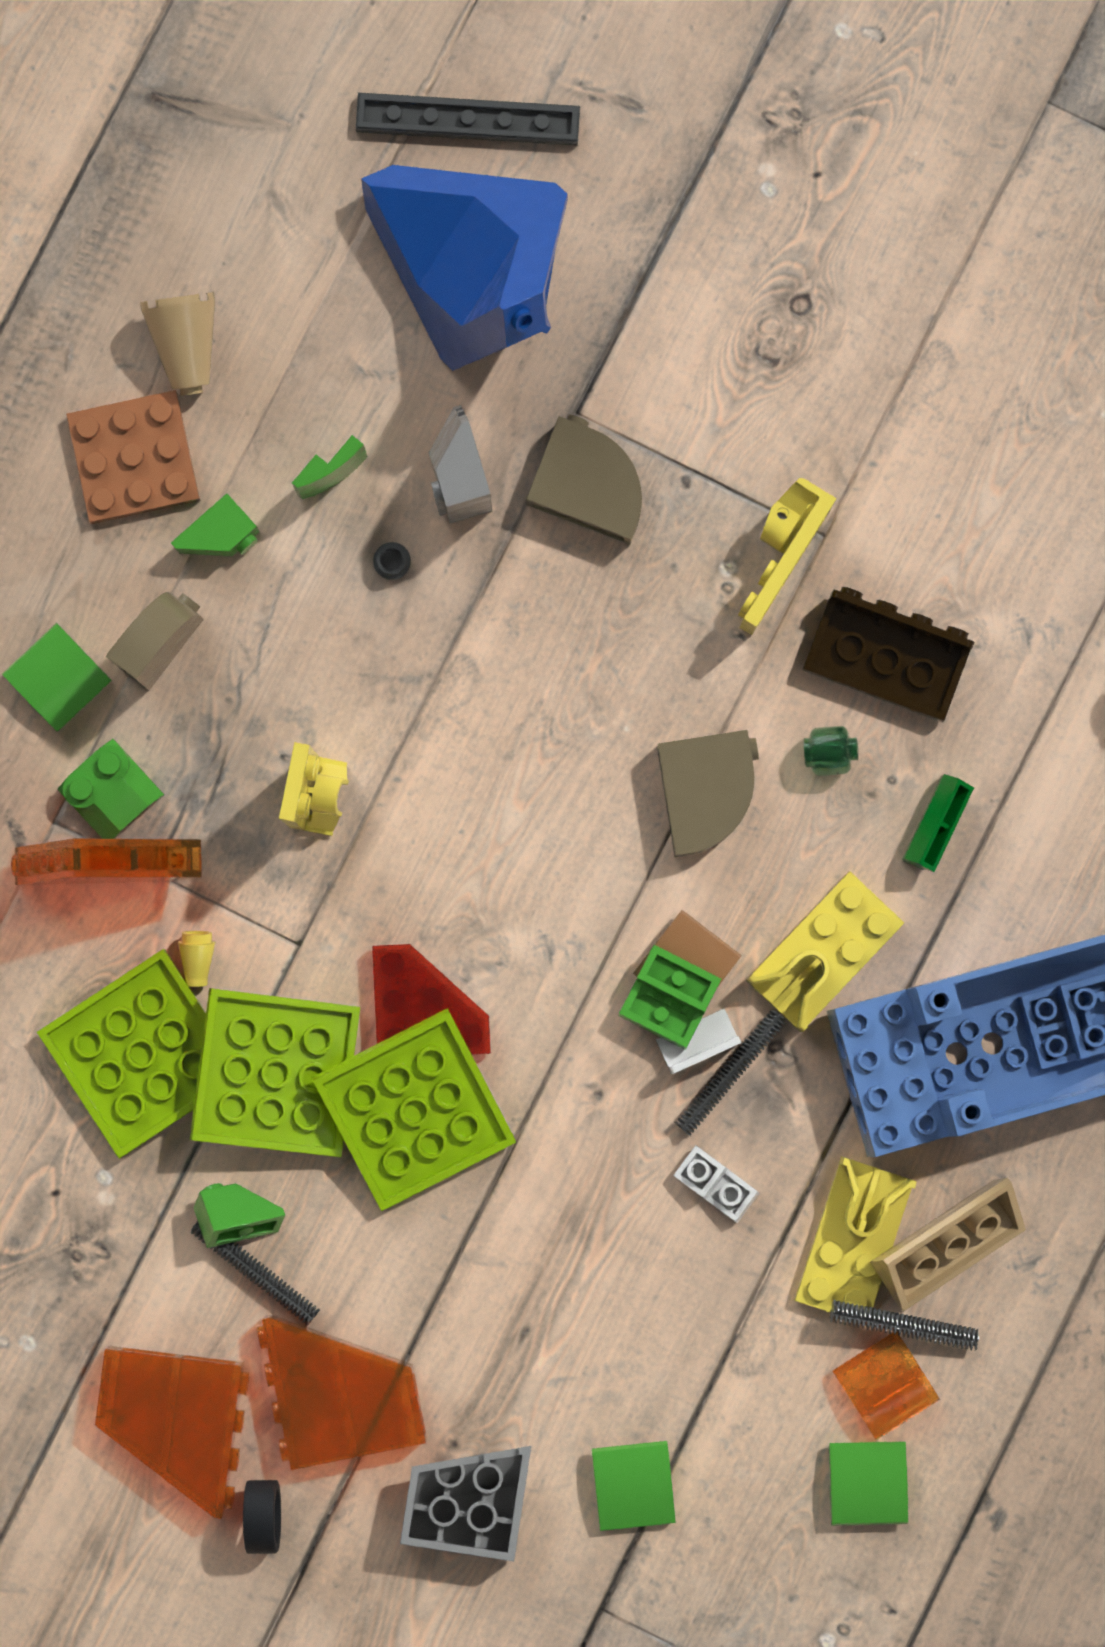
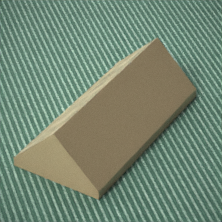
M1008 1178L991 1181L870 1261L903 1312L1026 1230L1012 1182Z

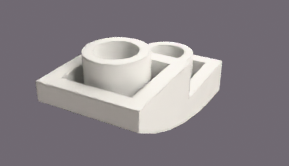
M696 1145L673 1175L736 1223L740 1221L759 1195L757 1190Z

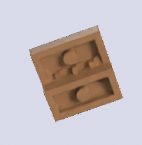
M683 910L680 911L655 944L721 978L719 985L742 956ZM649 953L633 972L636 977L640 973Z

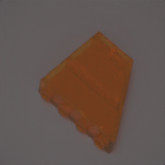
M73 838L16 847L15 854L11 859V872L15 877V885L165 882L201 878V839Z
M268 1315L262 1318L263 1326L257 1327L258 1339L261 1349H268L270 1363L264 1364L268 1387L275 1386L277 1401H272V1412L275 1424L282 1423L284 1438L279 1439V1448L282 1461H289L291 1470L426 1443L427 1435L413 1364L275 1315Z
M108 1346L104 1351L95 1426L212 1517L222 1519L226 1509L232 1510L234 1504L235 1487L229 1486L231 1471L238 1470L240 1448H234L235 1433H242L245 1410L238 1409L240 1395H247L250 1372H243L244 1362Z

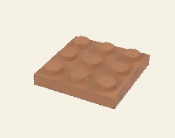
M176 390L66 414L90 524L201 501Z

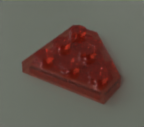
M411 944L372 946L377 1044L448 1008L471 1054H491L489 1015Z

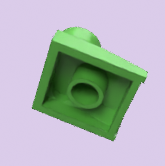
M114 739L96 750L57 789L108 845L150 805L165 795Z

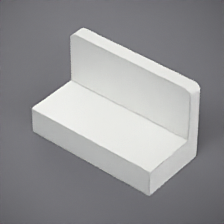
M725 1008L701 1019L686 1050L661 1037L656 1039L671 1074L742 1043L739 1036L736 1035Z

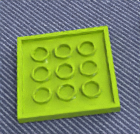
M165 949L160 950L37 1031V1034L119 1159L194 1110L206 1011L185 982L184 977Z
M209 988L190 1140L342 1157L344 1139L313 1083L312 1077L354 1056L360 1007Z
M448 1008L312 1077L313 1083L381 1211L516 1143L513 1133Z

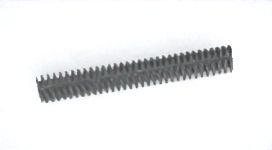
M774 1009L769 1011L770 1014H767L763 1018L764 1021L757 1025V1028L754 1029L755 1032H751L748 1039H745L746 1043L743 1042L742 1046H739V1050L737 1049L736 1053L733 1054V1057L729 1058L731 1061L728 1060L727 1064L723 1065L724 1068L720 1069L722 1072H717L718 1075L714 1076L715 1079H711L712 1082L708 1083L709 1086L705 1087L706 1090H702L703 1093L699 1094L700 1097H696L697 1101L694 1100V1104H690L691 1108L688 1107V1111H684L685 1115H681L682 1119L678 1118L679 1122H675L689 1136H691L690 1132L694 1133V1129H697V1125H701L699 1121L703 1122V1118H707L706 1114H710L708 1110L712 1111V1107H716L715 1103H719L717 1099L722 1100L721 1096H725L723 1092L728 1093L727 1089H731L730 1085L734 1086L732 1081L737 1082L736 1078L740 1079L739 1074L743 1075L742 1070L746 1072L745 1067L749 1068L748 1063L752 1064L751 1059L755 1061L754 1056L758 1057L757 1052L762 1053L760 1049L764 1050L763 1045L768 1046L766 1041L771 1042L769 1038H774L772 1034L777 1035L775 1031H780L778 1027L783 1028L781 1023L786 1024L784 1021L786 1019Z
M197 1221L191 1229V1234H195V1237H199L198 1240H202V1243H205ZM235 1242L210 1247V1249H213V1252H217V1255L221 1254V1258L223 1257L225 1261L228 1260V1264L232 1263V1267L234 1266L236 1270L239 1269V1272H243V1276L247 1275V1279L251 1278L250 1281L258 1284L257 1287L262 1286L261 1290H265V1293H269V1296L273 1295L272 1299H276V1302L281 1301L280 1305L284 1304V1308H287V1311L292 1310L291 1314L295 1313V1317L299 1316V1320L303 1319L302 1323L306 1322V1326L311 1323L320 1311L319 1308L316 1310V1305L312 1307L313 1303H309L308 1299L305 1301V1297L301 1298V1293L297 1295L298 1291L293 1293L294 1288L290 1289L291 1285L286 1286L287 1282L282 1284L283 1279L279 1280V1276L275 1278V1273L271 1275L272 1270L268 1271V1267L264 1269V1264L260 1266V1261L256 1263L257 1258L252 1260L253 1255L249 1257V1252L245 1254L246 1250L241 1251L242 1246L238 1248V1243L235 1246Z
M836 1300L832 1301L830 1322L834 1318L835 1323H837L839 1319V1324L843 1320L844 1325H846L848 1321V1326L852 1322L853 1327L857 1323L858 1328L861 1323L862 1329L866 1325L868 1330L870 1325L872 1331L875 1326L876 1331H878V1327L880 1328V1332L884 1328L885 1333H887V1329L889 1330V1334L893 1330L894 1335H896V1331L898 1332V1336L902 1332L903 1337H905L906 1333L907 1338L911 1334L912 1339L915 1335L916 1340H918L920 1335L921 1341L925 1337L927 1342L929 1337L930 1342L934 1339V1343H936L938 1339L939 1344L943 1341V1345H945L947 1341L948 1346L952 1343V1347H954L956 1343L957 1348H959L960 1344L961 1349L965 1345L966 1350L968 1346L971 1351L973 1346L974 1350H977L979 1341L978 1329L975 1330V1328L971 1329V1327L966 1328V1326L962 1327V1325L958 1326L957 1324L953 1325L952 1323L940 1321L935 1322V1320H926V1318H917V1316H908L898 1312L890 1313V1311H881V1309H872V1307L858 1306V1304L854 1305L853 1303L849 1305V1302L845 1303L844 1301L841 1303Z

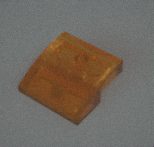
M897 1331L896 1335L892 1332L833 1370L834 1375L876 1440L940 1400L902 1338L898 1336Z

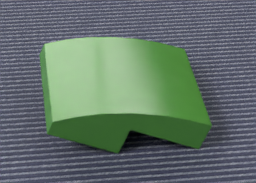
M352 435L329 463H326L316 454L292 482L297 495L302 499L315 496L348 477L368 457L364 444Z
M57 622L2 673L9 683L57 732L112 681Z
M653 945L618 1016L686 1050L721 978Z
M667 1441L592 1448L600 1531L676 1523Z
M906 1442L829 1443L831 1525L908 1524Z

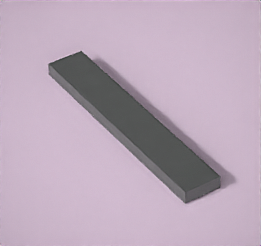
M358 92L356 132L578 146L580 106Z

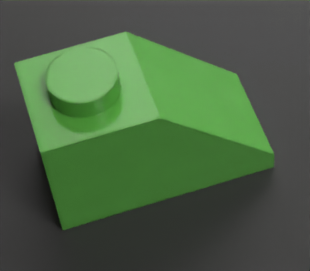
M226 493L175 538L171 544L179 554L233 556L239 552L242 555L256 544L258 539L255 536L260 531Z
M217 1183L205 1187L199 1192L193 1208L207 1248L276 1233L279 1231L285 1218L283 1208L236 1183L226 1186Z

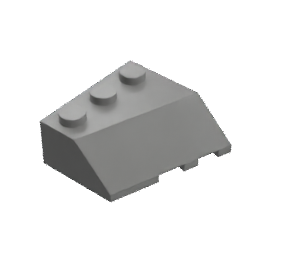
M459 405L452 409L429 451L437 481L431 482L433 495L439 515L447 514L449 523L492 511L491 494L471 426L462 406Z
M531 1446L412 1466L400 1544L514 1562Z

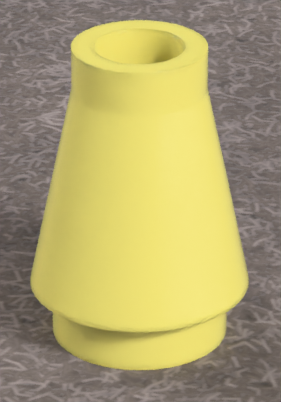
M184 931L182 932V940L178 941L185 982L190 987L208 985V974L216 943L212 941V932Z

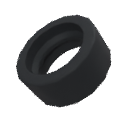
M249 1480L246 1482L243 1501V1536L247 1554H275L279 1550L281 1537V1493L278 1480Z

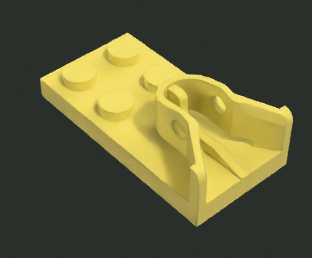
M799 478L771 507L760 540L784 555L779 563L771 560L758 582L763 587L759 595L751 592L740 609L738 616L743 618V621L739 628L750 635H753L837 499L804 478ZM777 514H785L786 519H780Z
M294 742L279 819L290 828L332 836L339 818L342 817V812L337 809L338 793L342 785H348L349 780H347V762L319 757L310 745Z
M849 871L746 981L799 1032H804L811 1021L900 929L904 922Z
M841 1156L794 1300L827 1312H831L833 1300L840 1301V1303L843 1301L845 1303L849 1302V1305L853 1303L854 1305L858 1304V1306L872 1307L873 1309L882 1280L870 1261L893 1247L911 1189H915L917 1181Z

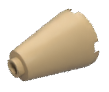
M214 292L206 293V301H200L199 294L155 300V308H149L148 301L140 302L142 314L172 389H180L181 396L203 393L202 385H208L210 382L215 312Z

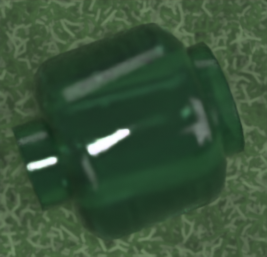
M844 726L812 729L809 738H804L806 768L812 767V771L818 776L847 774L851 769L852 761L859 760L857 738H850L849 731Z

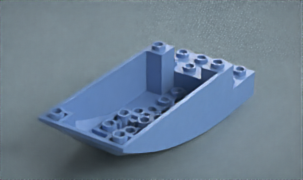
M1105 934L826 1011L867 1157H878L945 1137L962 1136L1105 1095ZM990 1032L998 1034L1002 1040L1001 1050L994 1055L986 1053L981 1043L983 1037ZM954 1042L961 1043L967 1052L966 1059L958 1065L952 1064L946 1057L947 1047Z

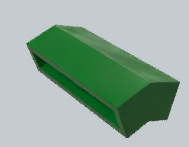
M943 774L902 858L903 861L922 870L935 872L974 790L973 786L950 775Z

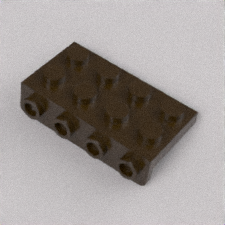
M842 587L840 591L833 590L802 670L943 723L967 658L975 643L967 639L969 633L952 626H947L946 630L932 626L933 620L921 614L912 613L911 617L897 613L898 607L883 600H877L876 604L862 599L863 594L848 587Z

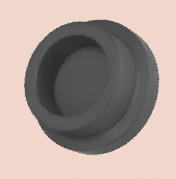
M389 542L381 545L376 550L373 564L376 572L381 577L388 580H397L408 572L411 558L408 550L403 545Z

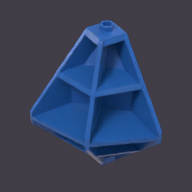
M391 165L361 178L365 210L440 359L452 371L540 332L546 334L549 332L551 326L547 316L546 304L555 250L568 201L567 192L554 182Z

